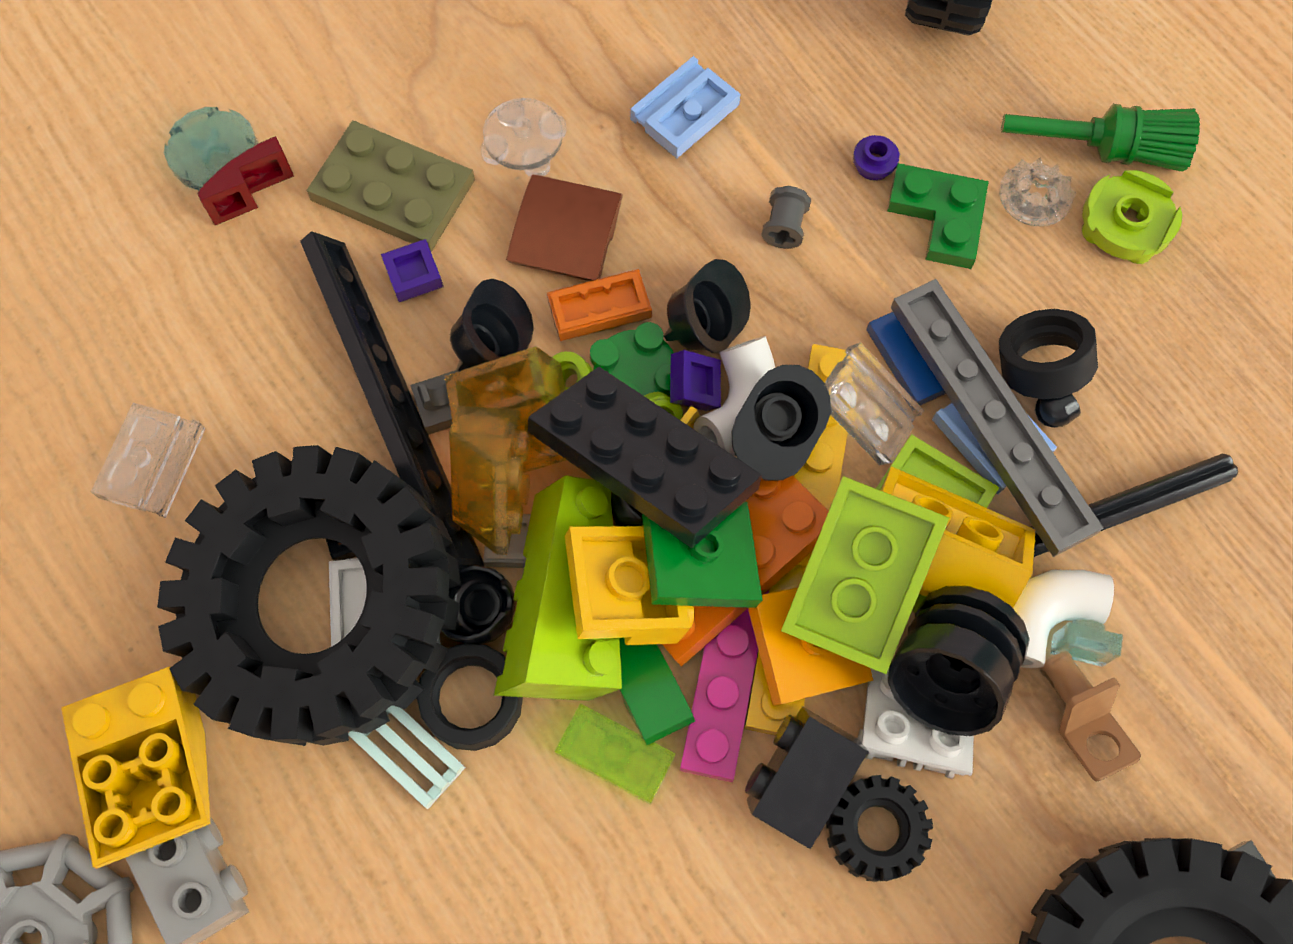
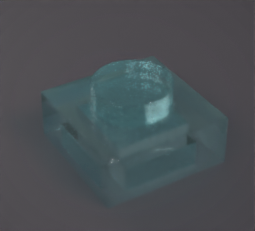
M1073 620L1072 623H1067L1053 634L1050 654L1056 655L1067 651L1072 655L1073 660L1103 667L1121 656L1123 635L1105 631V625L1093 620Z

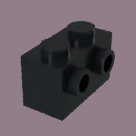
M802 706L796 717L788 715L782 722L773 742L778 748L768 765L760 763L755 768L748 780L745 793L749 794L747 803L754 817L811 850L869 751L859 739Z

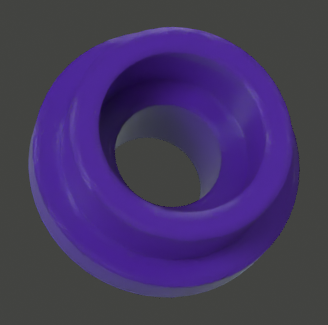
M879 135L867 136L861 139L853 153V162L858 173L868 180H881L890 175L896 169L900 158L899 150L895 143ZM872 154H878V155H880V156H882V157H876V156H873Z

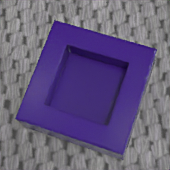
M426 239L381 254L398 302L444 287Z
M687 350L671 354L670 403L687 407L692 406L695 409L704 411L720 408L721 360Z

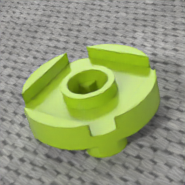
M1137 170L1124 171L1122 176L1109 178L1110 175L1105 176L1094 185L1085 200L1082 210L1084 221L1081 230L1082 235L1089 243L1096 244L1104 252L1114 257L1129 260L1136 264H1144L1152 256L1165 250L1177 235L1182 223L1181 207L1176 211L1175 204L1170 199L1174 194L1164 181L1154 175ZM1129 208L1137 211L1136 218L1141 222L1130 221L1122 213H1126Z

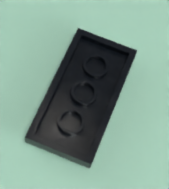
M597 367L528 417V433L690 548L696 546L759 489L762 474L601 367Z

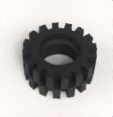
M872 775L867 779L861 778L853 782L845 790L826 823V829H829L830 836L827 838L829 848L833 847L837 854L834 858L840 865L844 864L850 869L848 872L855 877L861 876L866 878V881L872 882L889 881L904 877L911 873L914 867L921 865L925 859L923 856L925 850L931 848L933 839L928 838V831L933 829L932 819L926 818L924 812L929 808L924 800L919 802L914 794L917 791L910 785L906 787L900 785V779L894 777L883 779L881 775ZM867 808H884L891 812L898 822L899 836L897 842L887 851H876L869 848L859 836L858 820Z

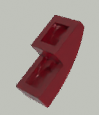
M274 136L251 147L229 161L203 185L197 194L216 226L257 209L258 206L252 195L253 193L292 178L294 174L277 137Z

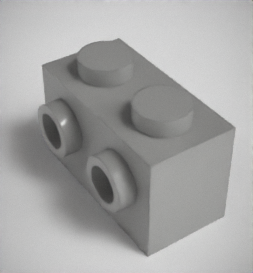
M211 818V824L126 857L166 944H199L249 913L242 898L248 894L246 883L234 865L227 867L218 847L223 845V838Z

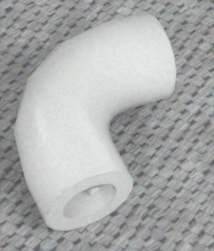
M766 336L743 342L719 352L728 376L730 386L728 397L723 406L700 416L694 423V430L733 456H735L732 448L731 431L736 416L759 379L767 371L775 368Z
M1049 570L1029 579L1013 608L1024 621L1030 638L1027 655L1021 667L1040 668L1044 666L1047 638L1050 630L1056 624L1063 621H1076L1102 626L1106 622L1114 596V583L1111 575L1087 570Z

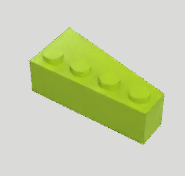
M565 475L535 494L523 550L526 562L522 579L516 583L513 600L517 601L512 628L506 632L503 651L507 655L503 674L497 677L494 696L589 701L622 689L619 638L577 639L565 534L569 527L613 526L611 491L596 480Z

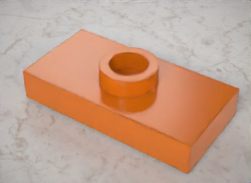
M639 269L547 292L548 303L560 341L652 318L651 304Z

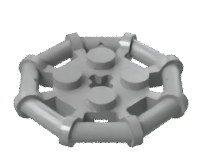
M62 834L57 840L1 850L0 944H23L20 938L24 932L35 934L38 931L42 935L41 944H95L98 932L96 925L92 922V914L105 908L108 944H132L130 893L134 890V885L130 877L121 878L106 865L98 869L93 868L90 853L79 845V839L74 835ZM44 865L41 881L21 887L15 886L12 876L13 871ZM70 869L95 888L96 891L81 900L64 887L62 882Z

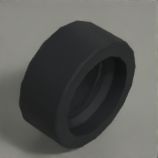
M1045 309L1030 312L1018 317L1007 325L999 338L1002 377L1012 390L1026 397L1053 399L1078 392L1092 381L1098 369L1095 328L1087 318L1073 311ZM1047 345L1066 346L1075 350L1070 356L1054 362L1039 363L1027 361L1021 357L1029 350Z
M463 643L448 649L436 673L425 669L419 680V684L424 690L418 695L417 702L421 718L439 740L455 749L477 751L496 745L511 733L521 715L523 697L502 696L501 706L495 717L485 725L473 729L460 728L449 722L443 715L439 703L442 685L446 678L457 669L467 666H478L492 672L496 678L502 675L506 660L502 653L487 645Z

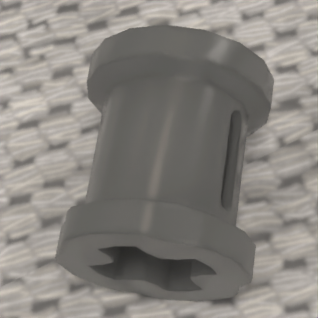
M777 187L770 194L769 203L772 206L770 220L763 225L761 236L764 241L774 247L782 249L796 248L803 241L804 232L801 224L803 215L810 209L811 198L804 190L798 187Z

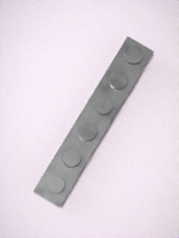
M937 279L894 298L891 310L1051 555L1055 557L1097 535L1103 529V526Z

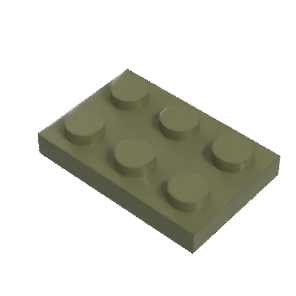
M352 120L306 191L311 201L409 243L426 239L432 252L475 181L473 170Z

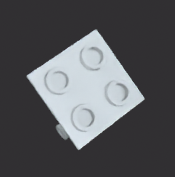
M870 668L874 681L868 682L863 729H860L857 738L869 751L865 758L872 760L873 757L889 761L897 758V765L900 767H904L906 762L910 761L913 762L914 770L920 771L924 765V769L943 773L946 778L953 779L955 774L971 776L973 773L974 736L949 735L931 729L908 715L894 699L888 684L889 668L886 674Z

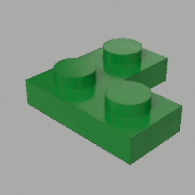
M898 163L894 173L887 212L932 221L925 260L972 269L977 256L989 181Z

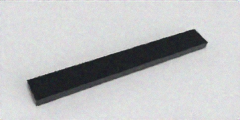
M311 231L300 240L400 479L414 488L432 506L429 511L443 521L453 542L446 546L445 550L458 560L459 571L475 564L485 566L346 244Z

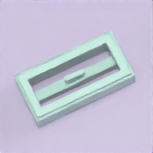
M394 705L386 709L387 715L391 713L449 767L441 776L387 724L375 729L434 784L428 792H425L367 737L370 733L363 734L355 731L348 733L364 751L426 809L432 806L466 768L402 708Z

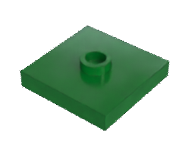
M748 502L741 504L693 548H690L642 514L652 605L756 608L763 601Z

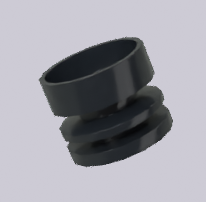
M946 586L929 593L919 605L915 618L908 627V635L901 642L889 666L888 684L894 699L908 715L931 729L959 736H975L989 732L1002 720L1012 693L1013 683L1017 680L1021 665L1024 663L1030 638L1025 623L1009 604L990 592L970 586Z

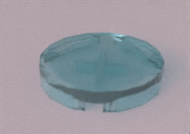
M204 107L187 113L174 123L169 131L171 138L168 141V146L165 143L164 154L172 173L185 186L199 191L229 161L259 144L250 122L239 112L229 109V113L227 111H219L217 107Z

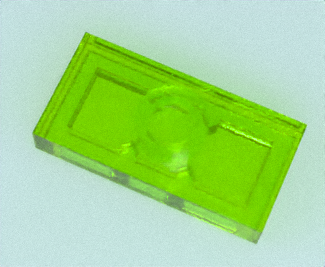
M581 703L554 751L556 755L649 805L652 804L676 756V753L655 742L646 746L640 734Z

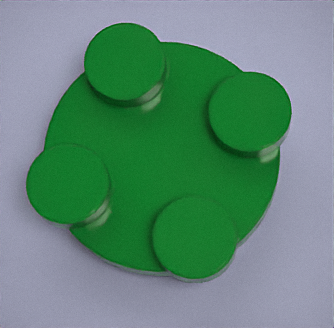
M645 322L640 324L636 330L622 331L608 339L596 341L590 349V361L594 365L593 370L601 367L643 396L651 392H661L670 396L671 354L674 351L663 340L664 333L661 327L652 322Z

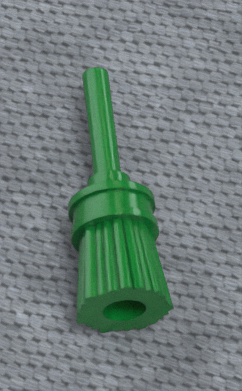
M1112 104L1102 118L1093 117L1090 122L1004 114L1001 133L1087 141V146L1097 147L1103 163L1117 161L1124 165H1130L1133 161L1183 172L1191 166L1192 158L1196 151L1200 133V118L1195 108L1142 110L1141 106L1129 108L1122 107L1121 104Z

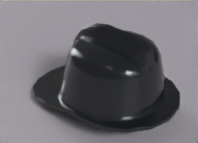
M714 259L705 264L684 287L672 294L667 303V318L670 327L664 334L666 341L678 340L686 349L696 351L708 350L716 354H720L719 352L727 349L730 343L744 329L749 320L751 308L749 290L744 277L738 269L726 260Z
M496 279L481 281L473 290L462 315L451 328L450 342L452 349L459 359L456 371L460 374L473 371L476 374L486 376L500 371H516L521 365L533 335L532 314L525 300L507 283Z
M780 365L767 371L755 384L736 416L731 431L732 448L736 457L762 474L761 479L765 481H782L795 475L809 458L818 439L826 428L831 414L830 395L825 383L812 370L800 365Z

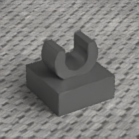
M456 370L410 385L428 435L474 420L460 376Z

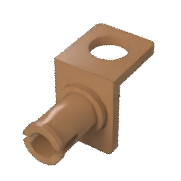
M1061 652L1049 658L1044 666L1041 667L1042 670L1040 672L1047 678L1066 704L1058 732L1090 777L1098 782L1139 762L1141 753L1110 713L1120 687L1118 681L1115 678H1111L1093 687L1074 662L1069 652ZM1097 734L1111 737L1117 743L1119 754L1116 758L1109 761L1099 760L1089 753L1087 740Z

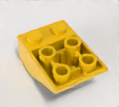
M170 666L61 707L92 866L95 869L211 824L205 731L200 711L194 705V702L197 700L196 695L181 690L169 669L171 668Z

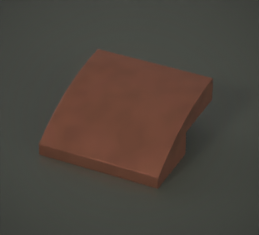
M532 174L516 219L506 261L587 281L601 279L609 240H613L623 197L622 193Z

